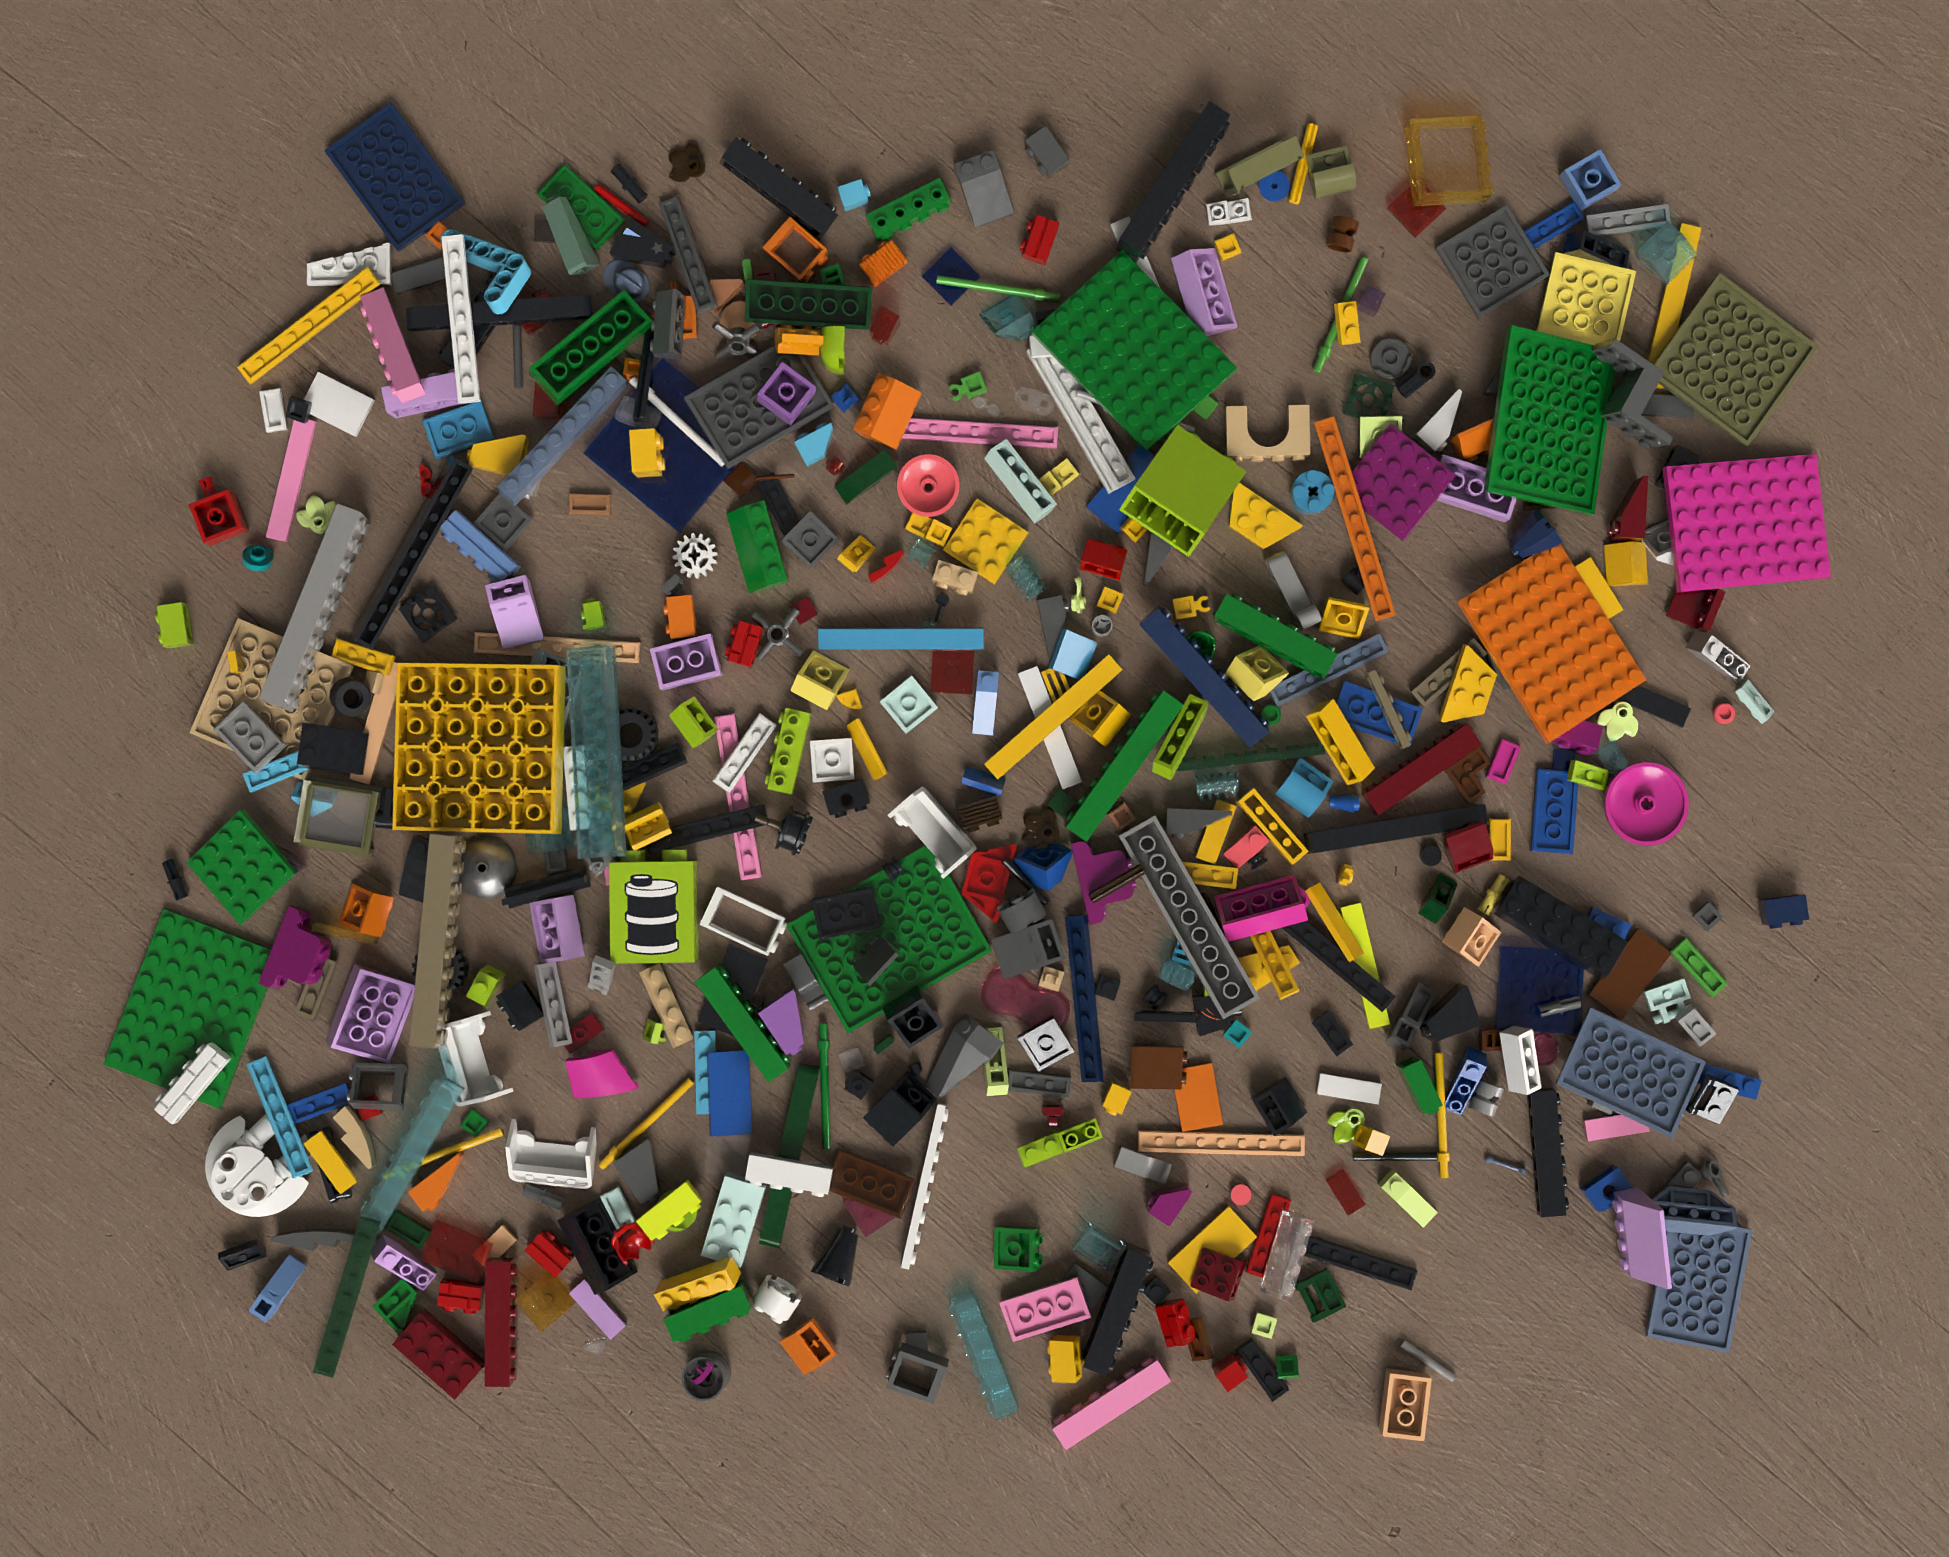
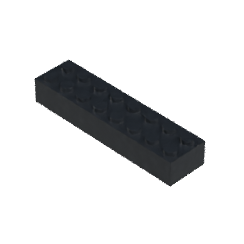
M1208 102L1119 238L1116 251L1121 252L1123 250L1135 263L1140 258L1144 259L1152 245L1150 242L1155 243L1163 228L1162 224L1166 226L1172 217L1173 207L1177 209L1182 202L1185 194L1184 190L1189 191L1197 174H1200L1208 157H1211L1217 148L1219 140H1222L1227 133L1230 125L1228 122L1229 113L1212 102Z

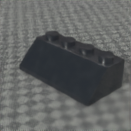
M601 1198L557 1220L594 1295L611 1289L638 1272L632 1259H627L628 1264L625 1265L619 1258L616 1249L612 1247L611 1240L616 1227Z

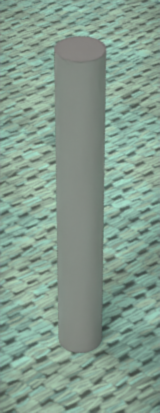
M1402 1340L1399 1345L1402 1349L1450 1382L1455 1379L1456 1375L1406 1340Z

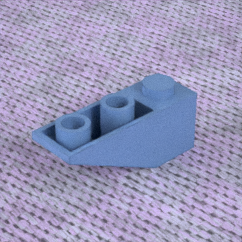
M289 1254L261 1291L249 1312L265 1323L271 1320L307 1265Z

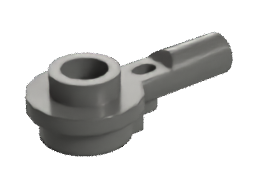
M1704 1160L1701 1166L1702 1175L1707 1180L1713 1181L1722 1197L1728 1196L1729 1191L1722 1182V1172L1719 1164L1715 1160Z

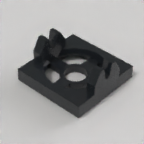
M433 585L425 591L416 593V596L409 598L407 603L399 608V611L422 643H425L457 620ZM423 599H433L438 604L434 607L426 606ZM417 604L421 611L420 616L414 620L413 609ZM432 609L434 617L431 620H425L423 617L424 610ZM443 609V619L441 622H438L436 620L437 612ZM427 622L431 623L433 627L425 630L420 628L419 625Z

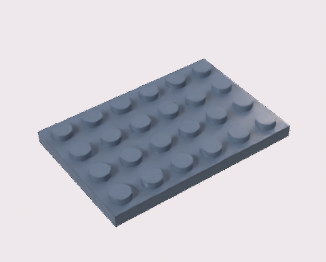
M1588 1008L1555 1084L1669 1138H1673L1706 1061L1593 1008Z
M1737 1226L1734 1230L1710 1236L1666 1231L1672 1288L1666 1289L1654 1286L1645 1336L1729 1353L1753 1230Z

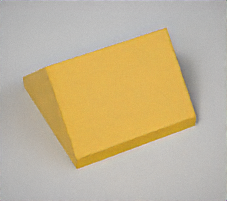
M1643 542L1603 545L1605 580L1609 587L1648 584L1646 546Z
M1332 597L1326 598L1319 631L1359 639L1370 605Z

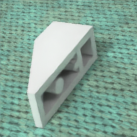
M1460 389L1450 397L1413 437L1431 454L1436 450L1440 452L1448 444L1445 440L1451 432L1462 394Z

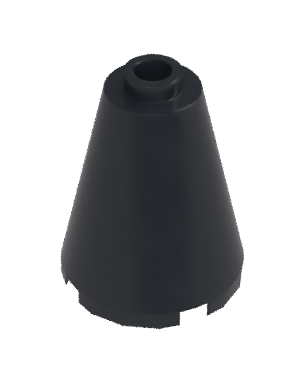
M844 1226L843 1229L839 1228L812 1267L811 1272L849 1287L852 1280L858 1235L855 1234L856 1230Z

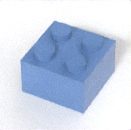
M1601 149L1565 169L1559 176L1580 211L1615 192L1621 186Z

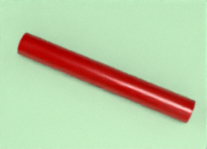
M598 184L595 187L594 191L642 226H647L649 223L648 219L602 185Z

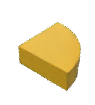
M856 689L836 695L844 706L850 709H862Z

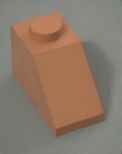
M741 279L710 280L709 282L718 305L717 308L711 311L717 316L745 287L744 282Z

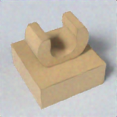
M1044 966L1038 986L1058 992L1064 971Z

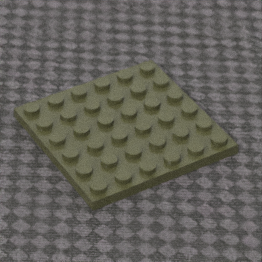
M1718 273L1653 365L1664 372L1659 381L1660 385L1742 446L1747 447L1819 346L1724 275Z

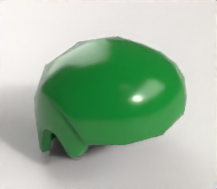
M1197 629L1188 634L1190 640L1194 638L1201 647L1199 650L1204 655L1207 653L1211 658L1213 657L1216 639H1214V635L1205 629Z

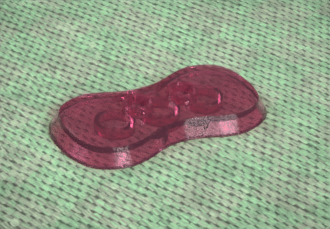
M1000 967L995 968L989 973L981 989L982 1003L989 1011L1000 1015L1016 1017L1023 1021L1029 1029L1051 1016L1055 1017L1063 1029L1070 1015V1003L1061 992L1036 987L1029 983L1021 974L1003 979Z

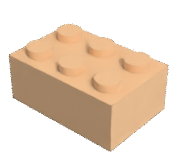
M1386 1368L1379 1422V1432L1382 1436L1424 1441L1432 1381L1428 1373Z

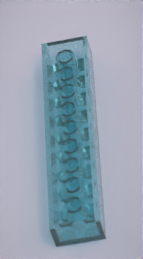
M602 645L569 648L566 651L578 859L625 857L627 855L615 647Z

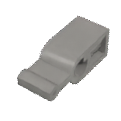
M1120 1145L1114 1167L1165 1184L1172 1164Z

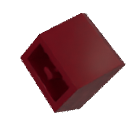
M1484 820L1472 822L1459 830L1453 829L1444 835V853L1454 874L1493 859L1494 850Z

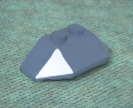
M1668 1186L1652 1199L1664 1210L1665 1229L1668 1232L1710 1236L1737 1228L1736 1208L1731 1204L1729 1205L1711 1190Z

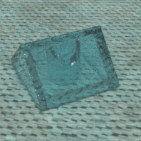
M1088 1222L1072 1250L1109 1271L1124 1253L1126 1246L1121 1240L1093 1223Z

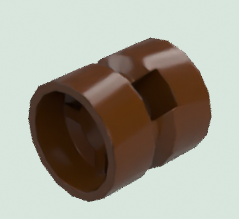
M1334 216L1330 226L1332 232L1328 234L1326 247L1338 252L1350 253L1355 241L1352 236L1357 234L1359 222L1345 216Z

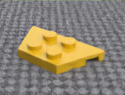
M1241 483L1235 488L1231 504L1229 527L1262 550L1303 526Z
M1465 644L1462 646L1438 721L1441 722L1484 714L1497 674Z

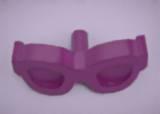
M709 1360L706 1363L707 1367L705 1370L699 1366L696 1367L700 1374L692 1377V1382L699 1384L709 1375L714 1367Z

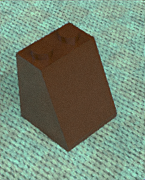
M1134 1043L1131 1051L1130 1089L1181 1090L1182 1084L1186 1085L1187 1072H1183V1064H1187L1188 1051H1184V1046Z

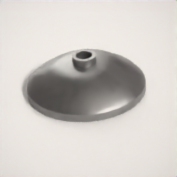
M478 837L466 843L465 853H462L461 862H464L463 874H460L459 877L462 889L467 894L480 899H490L503 894L504 888L510 887L516 876L517 864L512 850L504 842L493 837ZM481 864H484L486 866V870L484 872H481L479 869V866Z

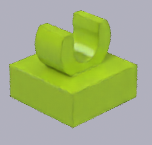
M647 1019L642 1039L653 1044H658L659 1041L665 1042L666 1038L660 1036L661 1031L665 1030L663 1024L656 1020Z

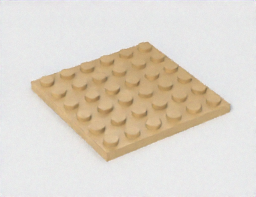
M237 618L190 730V734L233 751L213 729L244 700L287 744L271 761L299 751L303 723L330 726L336 712L329 698L330 690L339 679L350 677L354 666L317 651L314 657L316 658L315 665L312 670H309L307 675L308 683L305 689H302L300 692L298 707L293 712H289L270 705L259 699V696L283 636ZM228 652H241L244 673L236 674L230 672ZM311 769L294 775V777L307 780Z

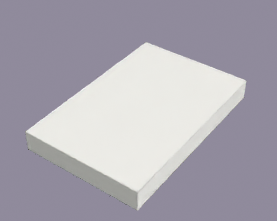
M320 372L315 376L304 400L312 402L311 415L354 437H357L375 402L372 398Z

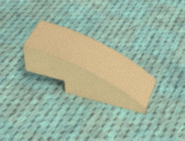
M349 1104L343 1107L333 1119L346 1132L341 1140L368 1169H371L377 1162L370 1135L357 1112Z

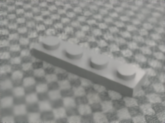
M1668 204L1587 215L1584 217L1586 231L1596 236L1671 225Z
M556 962L535 965L534 971L550 1048L572 1044Z

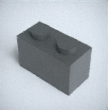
M1046 126L1025 140L1026 147L1024 150L1030 159L1034 158L1036 160L1038 171L1041 175H1046L1048 179L1069 165L1070 159Z

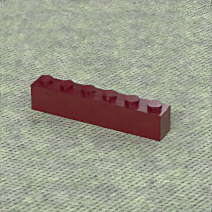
M1460 723L1450 729L1451 733L1448 736L1444 737L1441 735L1433 741L1434 745L1429 749L1426 747L1415 753L1416 758L1411 761L1408 758L1398 765L1400 769L1393 773L1391 770L1381 777L1383 781L1377 785L1373 782L1364 789L1366 792L1362 796L1374 814H1382L1480 746V741L1469 725L1464 724L1461 726Z
M488 1258L485 1261V1387H510L513 1380H516L517 1368H513L514 1360L517 1357V1347H514V1339L517 1337V1326H514V1318L517 1317V1305H514V1297H517V1285H514V1277L517 1276V1264H514V1258Z

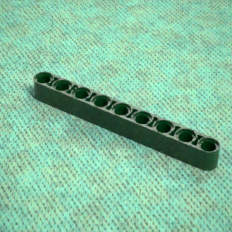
M799 1063L778 1157L800 1160L820 1070L818 1066ZM771 1188L759 1244L780 1248L792 1196L791 1188Z

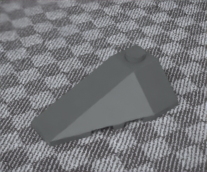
M964 1014L952 1030L926 1087L941 1099L958 1086L960 1081L968 1074L972 1075L976 1072V1068L992 1060L1004 1043L977 1020Z

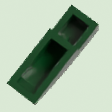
M883 450L844 479L835 489L847 505L881 482L880 480L895 471L897 466L887 451Z

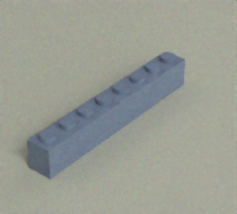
M610 367L497 486L499 493L516 506L627 388V380Z

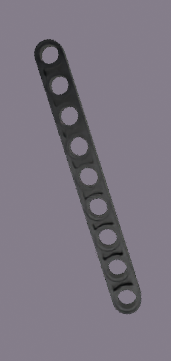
M573 295L516 299L508 310L502 314H495L487 302L471 303L473 327L589 319L592 316L591 296ZM448 304L406 308L408 331L451 329Z
M1486 804L1309 832L1303 835L1305 847L1308 850L1307 854L1448 832L1453 829L1459 830L1472 822H1481L1483 820L1486 825H1489Z

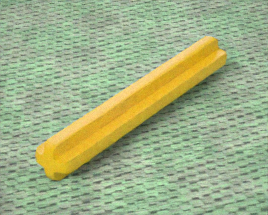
M1308 123L1301 147L1305 157L1298 159L1288 200L1292 204H1299L1308 171L1306 156L1312 154L1318 125Z

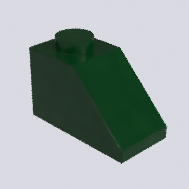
M1440 873L1425 896L1418 914L1436 924L1448 911L1458 884Z

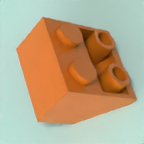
M813 1316L779 1341L804 1375L821 1367L833 1358L838 1351Z

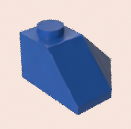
M1057 843L1048 844V848L1036 849V846L1027 847L1014 857V861L1033 885L1049 891L1062 881L1073 851Z

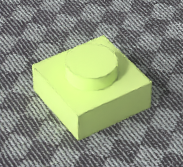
M1256 1311L1251 1333L1272 1339L1277 1317Z

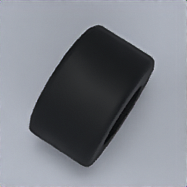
M345 677L339 679L330 690L329 698L331 705L338 712L346 716L360 715L370 705L371 694L369 688L365 683L355 678ZM348 689H354L357 692L356 701L350 705L345 704L343 695Z

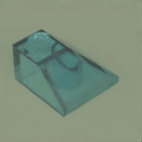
M1016 295L1008 296L979 314L992 333L1000 338L1022 341L1032 336V331L1037 327L1030 311Z

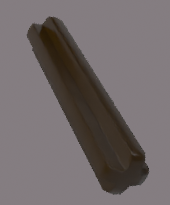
M1138 864L1088 894L1090 900L1093 903L1098 902L1146 873L1144 867Z

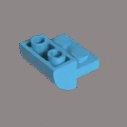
M1299 758L1278 787L1275 795L1309 818L1322 803L1334 781L1302 758Z

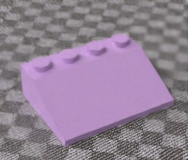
M354 963L325 1042L331 1048L390 1064L414 1000L415 984Z
M1638 1187L1614 1192L1615 1200H1613L1612 1204L1617 1216L1615 1227L1619 1234L1617 1246L1621 1252V1258H1619L1621 1269L1632 1278L1671 1289L1664 1210Z

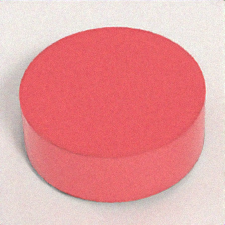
M1728 703L1718 704L1713 709V718L1720 724L1730 723L1735 717V709Z
M1239 1183L1231 1188L1230 1197L1235 1204L1245 1205L1251 1199V1191L1248 1186Z

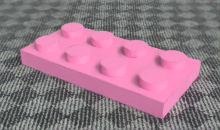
M1078 1276L999 1302L1013 1342L1092 1317Z

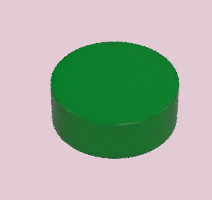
M1267 705L1260 711V716L1263 715L1266 718L1269 726L1277 724L1281 719V711L1275 705Z

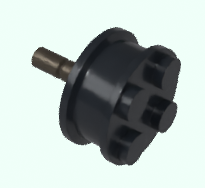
M790 806L782 822L759 814L756 815L754 821L779 830L775 849L778 850L780 847L789 850L791 855L795 856V854L800 853L805 843L808 828H810L813 817L810 816V812L803 814L793 810V806Z

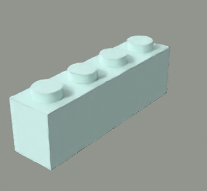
M1007 439L988 452L984 459L1034 524L1054 509L1057 503Z

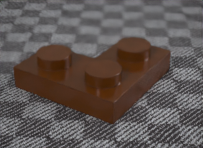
M1479 746L1444 770L1467 804H1470L1486 793L1474 775L1491 764V762Z

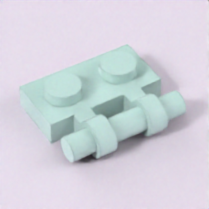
M1684 978L1643 991L1649 1011L1658 1010L1659 1015L1652 1017L1654 1025L1669 1023L1671 1019H1674L1683 1010L1692 1005L1685 1006L1683 1002L1691 998ZM1676 1004V1009L1667 1012V1006Z

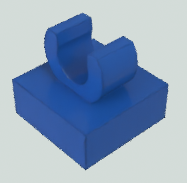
M847 384L830 396L843 413L860 401Z

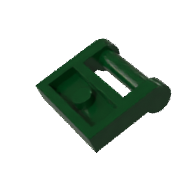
M1327 1268L1294 1284L1296 1291L1300 1292L1311 1314L1310 1319L1313 1323L1347 1307ZM1313 1286L1324 1308L1323 1310L1318 1311L1306 1287Z

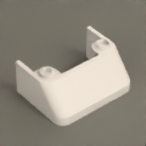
M924 787L913 792L888 814L890 818H894L898 825L909 826L936 857L934 865L942 873L941 877L943 879L977 849L973 841Z
M490 1011L445 1024V1029L448 1030L447 1041L438 1049L452 1097L457 1106L479 1103L514 1092L513 1088L502 1090L503 1083L501 1079L496 1075L489 1074L479 1035H482L485 1029V1022L482 1018L491 1015Z
M512 1119L505 1146L509 1177L514 1181L580 1189L590 1188L593 1181L597 1148L596 1128L591 1127L589 1137L578 1139L576 1145L572 1146L535 1142V1137L529 1131H517L516 1119Z

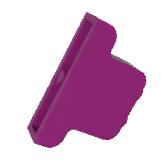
M1081 841L1071 843L1089 925L1100 923L1107 916L1105 904L1131 898L1133 889L1137 888L1135 880L1095 903L1090 900L1088 894L1128 871L1129 868H1132L1130 857L1125 856L1119 850L1093 855L1090 843L1086 844Z
M288 906L258 984L265 987L282 988L286 984L287 979H290L299 984L314 985L321 978L325 962L330 956L332 944L329 938L309 929L311 916L307 910Z

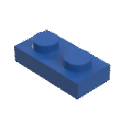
M1591 907L1587 916L1625 939L1631 924L1594 907Z

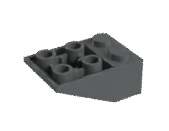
M1053 919L991 940L1003 979L1066 959Z

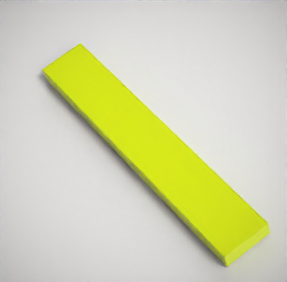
M1361 903L1340 907L1343 920L1364 952L1363 955L1353 961L1380 983ZM1361 995L1369 1029L1389 1025L1387 1009L1381 1012Z

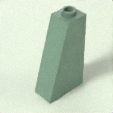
M555 195L547 200L548 203L542 206L569 275L585 274L601 265L567 197Z

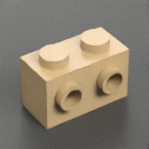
M938 560L932 582L936 583V587L946 590L950 587L956 589V593L967 596V593H973L978 572Z

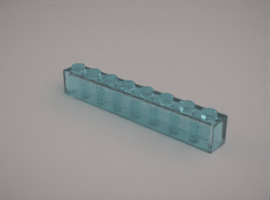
M444 1075L439 1080L435 1079L429 1088L431 1094L428 1098L425 1097L419 1105L421 1109L419 1115H414L409 1123V1126H411L408 1133L405 1132L399 1141L402 1145L399 1150L395 1149L390 1156L389 1161H391L389 1168L385 1167L379 1176L382 1179L379 1185L375 1184L369 1194L371 1196L369 1203L365 1202L359 1213L362 1215L358 1220L359 1222L378 1233L385 1229L462 1095L464 1087Z

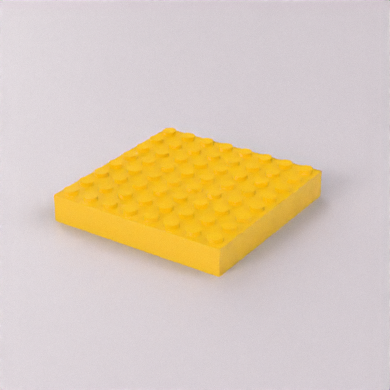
M397 663L392 830L561 834L566 667L560 665Z

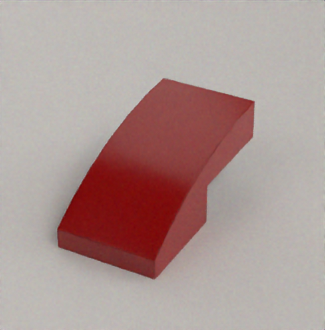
M902 549L883 558L886 567L868 575L872 584L883 579L899 564L904 556Z

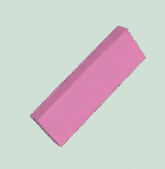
M1621 1114L1583 1120L1586 1141L1650 1132L1648 1127Z

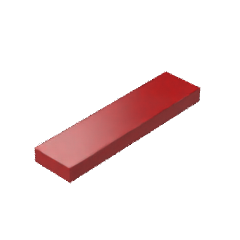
M1271 1192L1245 1270L1246 1273L1266 1279L1291 1203L1290 1198Z

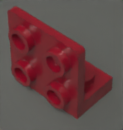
M1676 589L1666 612V617L1701 632L1710 631L1726 592L1721 589H1709L1677 593Z
M1204 1247L1190 1286L1225 1301H1233L1247 1260L1242 1258L1234 1259Z

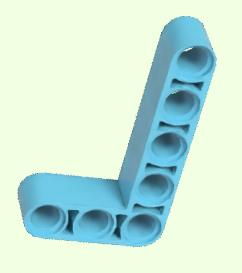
M450 229L443 232L440 237L441 242L442 236L463 234L466 261L497 273L485 291L484 299L495 314L506 312L531 275V269L524 257L519 253Z

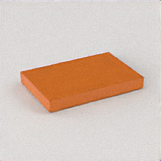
M1212 1063L1183 1067V1072H1187L1186 1085L1182 1084L1181 1090L1174 1089L1182 1132L1223 1125Z

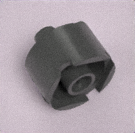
M1033 888L1023 892V896L1016 894L1007 899L1008 902H1004L996 907L1009 932L1014 933L1028 927V924L1035 923L1046 916L1045 909Z

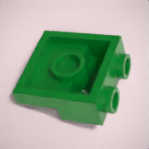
M994 1227V1269L1028 1272L1038 1270L1043 1262V1256L1039 1254V1245H1042L1043 1234L1039 1233V1227Z

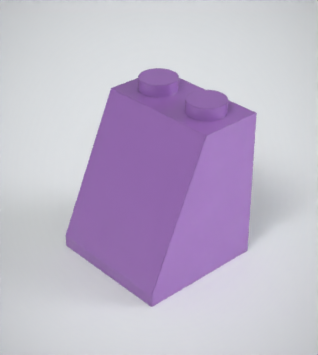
M793 987L758 1012L786 1055L791 1053L792 1056L802 1050V1044H804L797 995Z

